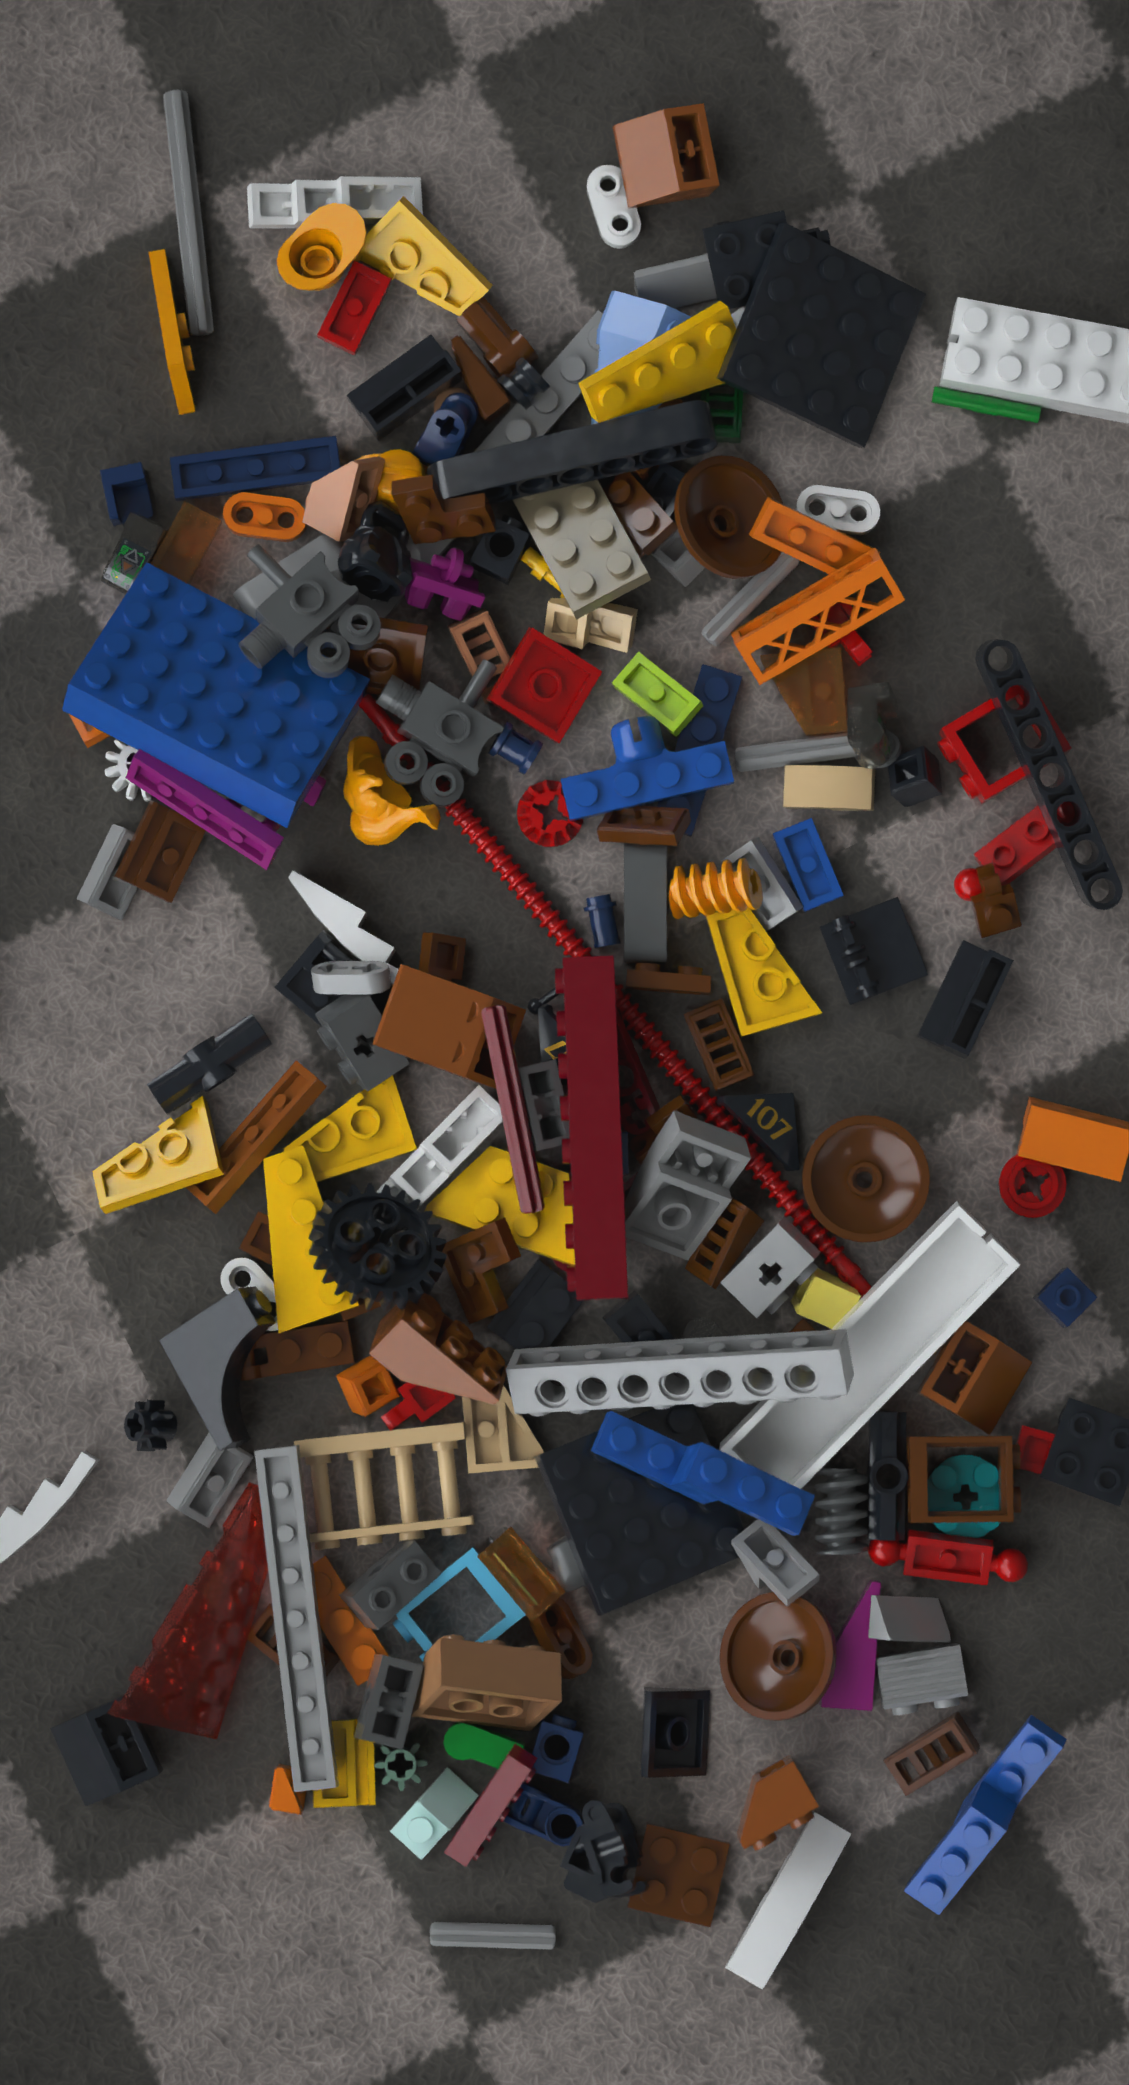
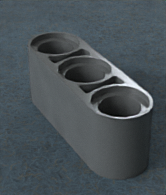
M624 843V963H666L667 845Z

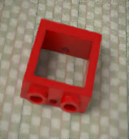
M1017 685L1009 688L1005 697L1006 703L1016 699L1019 706H1021L1024 702L1023 690ZM1040 697L1064 754H1067L1072 747ZM992 699L941 728L939 735L942 740L937 742L947 762L950 764L956 761L964 774L959 778V781L969 798L972 800L978 797L981 804H984L1026 778L1022 767H1019L993 784L988 785L957 734L995 711L996 708ZM1031 724L1039 739L1041 740L1040 729L1035 724Z

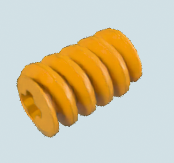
M746 858L739 859L737 871H734L730 860L723 861L721 873L718 872L714 862L707 863L705 875L702 874L698 863L691 865L689 877H687L682 865L676 866L674 869V878L671 879L669 886V904L675 919H681L684 914L692 918L697 917L700 913L705 916L713 915L716 911L720 914L729 913L732 909L736 912H742L748 907L752 910H758L762 905L763 892L758 872L750 869Z

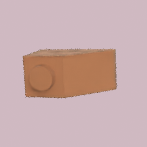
M378 456L354 460L313 482L306 497V508L302 522L338 542L345 541L353 536L355 530L360 526L365 509L369 504L375 502L385 459Z

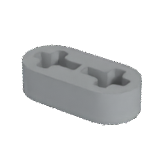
M329 961L317 964L311 969L313 989L319 994L367 995L381 993L391 988L389 965L381 961Z

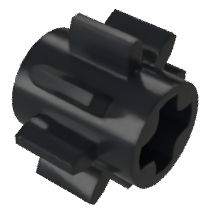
M164 1400L136 1401L135 1409L129 1411L126 1415L124 1422L125 1433L129 1440L138 1441L137 1451L166 1450V1442L171 1441L175 1437L177 1419L172 1411L164 1410Z

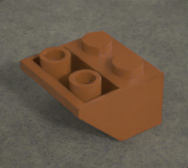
M704 103L659 110L613 126L628 209L708 197L720 186Z
M965 1321L946 1340L916 1392L990 1435L1032 1362L1000 1340Z
M790 1755L752 1776L737 1831L738 1839L744 1849L752 1845L754 1850L757 1851L777 1839L775 1835L777 1830L790 1824L792 1829H796L815 1817L812 1810L819 1806Z

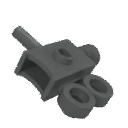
M259 544L249 551L247 557L279 588L256 608V621L260 625L238 643L243 654L256 667L262 669L283 649L295 658L308 647L307 661L310 669L320 677L334 678L341 675L347 669L350 661V649L366 650L378 641L381 630L378 614L368 606L354 605L359 599V589L355 585L349 586L339 581L325 565V555L321 551L292 577ZM355 620H363L367 623V627L363 630H356L351 624ZM338 621V634L324 633ZM326 647H331L337 653L334 657L326 658L321 654V651Z
M485 659L482 660L460 699H457L430 681L423 687L422 691H419L413 686L410 687V684H407L394 674L390 677L375 703L404 720L397 732L410 739L409 741L395 744L385 756L384 769L387 776L393 782L401 785H410L421 778L420 791L423 798L429 804H434L437 807L449 806L459 799L464 788V781L460 771L471 778L474 777L480 769L478 767V758L483 746L489 738L497 737L504 729L503 726L474 709V706L497 670L493 663ZM425 752L443 763L433 765L427 770L428 759ZM402 755H409L413 758L414 767L407 770L400 765V757ZM438 777H445L449 780L450 789L448 791L442 792L437 789L436 780Z

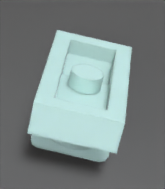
M447 1767L395 1824L390 1832L422 1860L445 1833L454 1827L479 1795Z

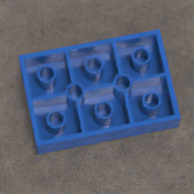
M146 562L68 683L62 711L137 750L141 749L201 784L288 828L360 708V702L364 698L370 679L348 667L341 675L334 678H323L316 675L308 665V647L295 658L283 649L262 669L256 667L243 654L238 645L241 640L260 625L256 619Z

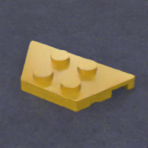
M489 1146L426 1205L425 1211L431 1210L433 1212L432 1216L473 1231L505 1217L518 1247L575 1266L574 1249H566L565 1224L573 1223V1206H564L563 1181H571L569 1173L537 1162L545 1208L535 1213H522L520 1211L509 1152Z

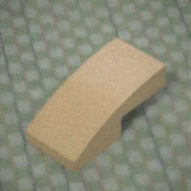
M551 598L547 605L544 635L557 643L583 649L589 642L628 653L633 645L638 609L607 603L576 620L565 598Z
M785 765L783 807L788 809L874 811L875 769L849 766Z

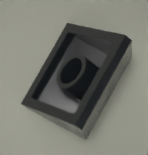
M644 1687L641 1777L706 1776L710 1690Z

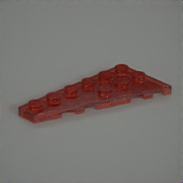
M249 1482L222 1525L224 1533L212 1552L206 1551L199 1563L203 1568L192 1586L186 1584L152 1639V1651L142 1667H135L128 1678L132 1682L120 1702L114 1701L108 1714L118 1718L212 1739L218 1738L268 1573L258 1484Z

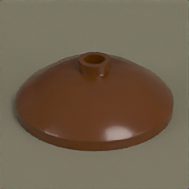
M713 456L690 468L678 486L674 511L678 532L691 555L706 569L731 579L750 578L767 570L778 559L781 551L752 538L749 533L767 497L783 504L776 487L759 468L746 460L734 456Z
M872 1115L849 1117L836 1122L824 1130L810 1147L802 1172L805 1200L817 1221L836 1236L862 1243L886 1240L905 1230L920 1214L926 1202L930 1184L927 1159L917 1140L899 1124L889 1119ZM860 1172L870 1174L872 1183L868 1188L858 1186L856 1177Z
M774 1592L759 1595L745 1603L734 1614L724 1632L720 1647V1669L725 1687L732 1699L744 1711L755 1717L772 1721H785L805 1714L823 1698L835 1673L837 1648L831 1625L823 1612L815 1604L802 1596L787 1607ZM791 1652H794L795 1661L790 1666L788 1657Z

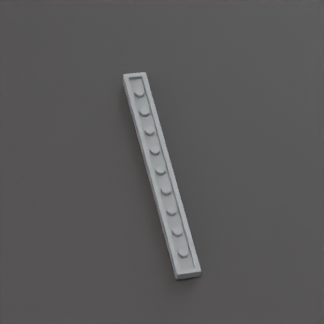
M599 310L541 375L550 385V388L544 393H537L532 398V405L527 410L517 402L474 452L545 436L551 431L582 395L578 383L594 374V370L598 369L599 344H596L597 328L603 315ZM409 534L406 547L411 553V558L431 564L433 555L441 556L456 538L414 545ZM405 591L400 596L390 598L388 602L376 599L371 600L359 592V599L354 605L368 606L379 617L387 618L405 598ZM338 621L329 628L330 631L338 634Z

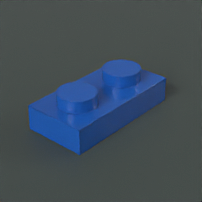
M812 818L772 834L798 900L804 907L802 908L804 913L844 896Z

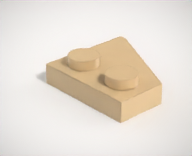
M504 1385L500 1400L495 1405L462 1397L468 1474L539 1468L535 1456L544 1453V1450L522 1414L514 1413L512 1398Z

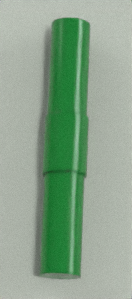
M934 386L931 403L1038 423L1041 412L1040 406Z

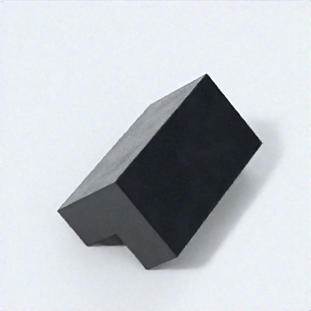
M430 334L347 394V400L377 441H379L435 401L439 394L462 381V371L447 350L443 351L432 334Z
M963 940L917 1037L963 1059L968 1057L1014 960L991 949L986 951Z

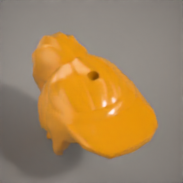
M368 736L354 737L348 746L347 775L343 793L345 800L352 809L350 826L355 837L367 845L379 846L396 840L413 823L422 822L433 830H438L441 819L438 807L434 804L410 807L412 804L410 794L401 784L393 782L387 776L376 741Z

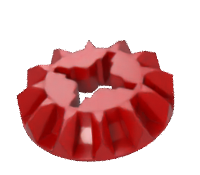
M544 780L530 786L519 800L517 808L519 827L523 834L537 845L544 847L564 845L571 841L582 827L583 819L570 822L562 785L559 781ZM555 796L559 797L557 811L568 820L560 819L559 821L553 819L550 825H547L546 830H543L544 815L533 806L548 807L554 801Z
M1016 1154L1003 1166L998 1186L1002 1201L1015 1214L1028 1218H1038L1050 1214L1060 1205L1066 1192V1176L1060 1166L1021 1157ZM1022 1168L1027 1173H1030L1032 1177L1048 1175V1178L1043 1180L1044 1183L1039 1186L1041 1192L1039 1195L1042 1201L1037 1196H1034L1031 1191L1020 1194L1016 1193L1017 1190L1021 1189L1020 1186L1025 1183V1178L1023 1177L1025 1174Z

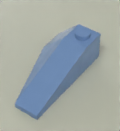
M612 291L597 328L596 344H599L598 369L594 370V373L691 318V316L665 304L619 291ZM661 404L654 405L616 418L657 409ZM591 417V424L598 423Z

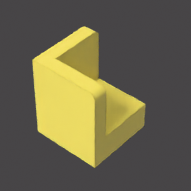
M817 1268L802 1285L799 1284L791 1299V1303L797 1314L832 1329L858 1303L861 1296L858 1290L847 1283L844 1284L839 1277Z

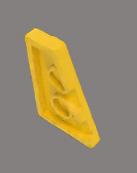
M404 196L366 234L364 246L354 259L357 262L362 261L378 269L379 273L392 278V281L396 279L417 291L418 295L459 317L465 309L475 301L480 300L493 286Z
M749 907L742 912H736L732 909L729 913L720 914L715 912L713 915L706 916L741 1037L822 1014L820 1008L812 1000L795 972L787 964Z
M393 1075L370 1091L364 1089L332 1114L322 1119L283 1148L284 1151L304 1145L317 1183L413 1152L417 1149Z
M203 1095L190 1104L192 1108L175 1120L170 1117L158 1126L160 1130L140 1144L132 1143L92 1171L99 1205L105 1214L224 1175L209 1106Z

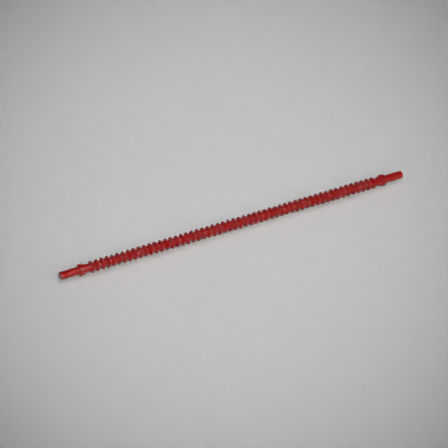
M370 693L362 698L359 707L383 734L382 739L387 744L393 747L399 742L409 741L407 737L397 732L401 724H396L385 710L375 703L376 700ZM402 755L400 757V761L405 760L408 763L406 766L407 770L414 767V760L411 756ZM434 761L428 763L427 770L435 765ZM441 777L437 778L436 787L438 790L446 792L450 789L449 780L444 781ZM458 799L453 804L446 806V817H454L453 825H460L463 828L461 835L468 834L470 836L469 844H476L479 847L477 853H484L486 855L485 863H493L492 871L494 873L499 871L502 874L501 882L506 880L509 882L508 890H515L518 893L516 900L523 899L525 901L524 909L528 910L530 908L534 912L532 918H539L541 920L540 928H548L547 936L549 938L554 936L557 939L556 947H564L563 955L590 957L592 948H585L582 945L584 938L577 939L575 937L576 929H569L566 926L568 920H561L559 918L560 910H552L553 902L551 900L546 902L543 899L544 891H536L537 883H530L527 880L529 873L522 874L520 872L521 864H514L511 861L513 855H506L504 853L505 845H497L498 837L496 835L491 837L488 834L489 826H481L482 818H475L472 815L474 808L467 809L465 807L466 799ZM615 984L616 1006L622 1020L628 1023L627 1031L632 1029L635 1031L634 1039H641L644 1042L642 1049L649 1048L651 1050L650 1058L656 1057L660 1061L658 1067H665L667 1069L666 1077H674L675 1082L673 1085L675 1087L680 1085L683 1088L682 1096H690L689 1104H696L699 1107L697 1114L701 1115L704 1113L707 1117L706 1123H712L718 1128L745 1138L751 1159L744 1169L746 1171L751 1169L754 1172L753 1180L760 1179L762 1182L760 1188H767L770 1191L768 1198L772 1199L775 1197L778 1201L776 1207L785 1208L784 1217L791 1216L793 1218L792 1224L795 1227H801V1233L807 1235L810 1239L809 1241L817 1246L820 1254L825 1256L824 1264L830 1263L835 1268L839 1279L844 1284L847 1283L858 1290L861 1299L872 1286L859 1272L861 1268L843 1253L845 1247H838L835 1244L837 1238L835 1236L830 1238L827 1234L828 1230L820 1227L817 1219L812 1217L811 1210L804 1208L805 1200H798L796 1198L797 1190L790 1191L787 1187L789 1181H782L780 1179L781 1171L774 1172L772 1170L773 1162L767 1163L764 1160L766 1154L756 1151L758 1144L749 1143L748 1138L750 1135L748 1133L743 1135L740 1132L742 1125H734L732 1122L734 1116H727L724 1113L726 1108L723 1105L720 1107L717 1105V1096L711 1097L708 1094L710 1087L703 1088L701 1086L702 1078L696 1079L692 1075L694 1069H687L685 1067L686 1059H678L677 1054L679 1051L677 1049L672 1051L669 1048L671 1041H663L661 1038L663 1032H656L653 1029L655 1022L651 1021L648 1023L645 1019L647 1013H640L637 1010L639 1003L632 1004L629 1000L631 994H623L621 991L623 985Z

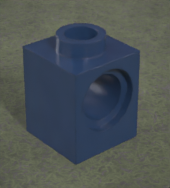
M1068 1267L1062 1268L1033 1297L1062 1328H1068L1097 1298Z
M553 1714L552 1720L545 1718L542 1720L532 1751V1755L537 1757L533 1768L537 1769L535 1773L569 1782L583 1737V1730L576 1728L577 1720L558 1714ZM552 1735L564 1736L569 1742L568 1752L562 1757H551L544 1748L547 1738Z

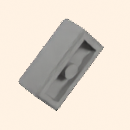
M707 254L634 272L635 291L637 297L665 304L672 308L717 298Z
M113 824L77 896V900L122 921L137 887L114 876L135 833Z
M209 1432L167 1498V1502L176 1510L210 1528L254 1456L240 1447L219 1451Z
M871 1595L868 1638L888 1641L951 1642L949 1629L938 1598Z

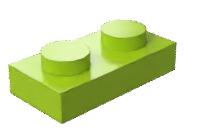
M639 651L612 681V685L616 690L646 714L655 717L659 724L675 737L682 732L704 706L697 697Z

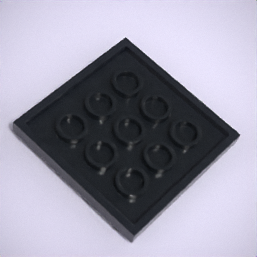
M781 223L777 227L717 379L859 448L865 447L926 293L787 223Z
M694 1404L674 1405L667 1409L652 1408L628 1418L685 1446L700 1442L710 1446ZM599 1430L535 1456L598 1616L739 1558L731 1544V1540L744 1530L736 1508L719 1500L707 1504L699 1503L592 1452L591 1449Z

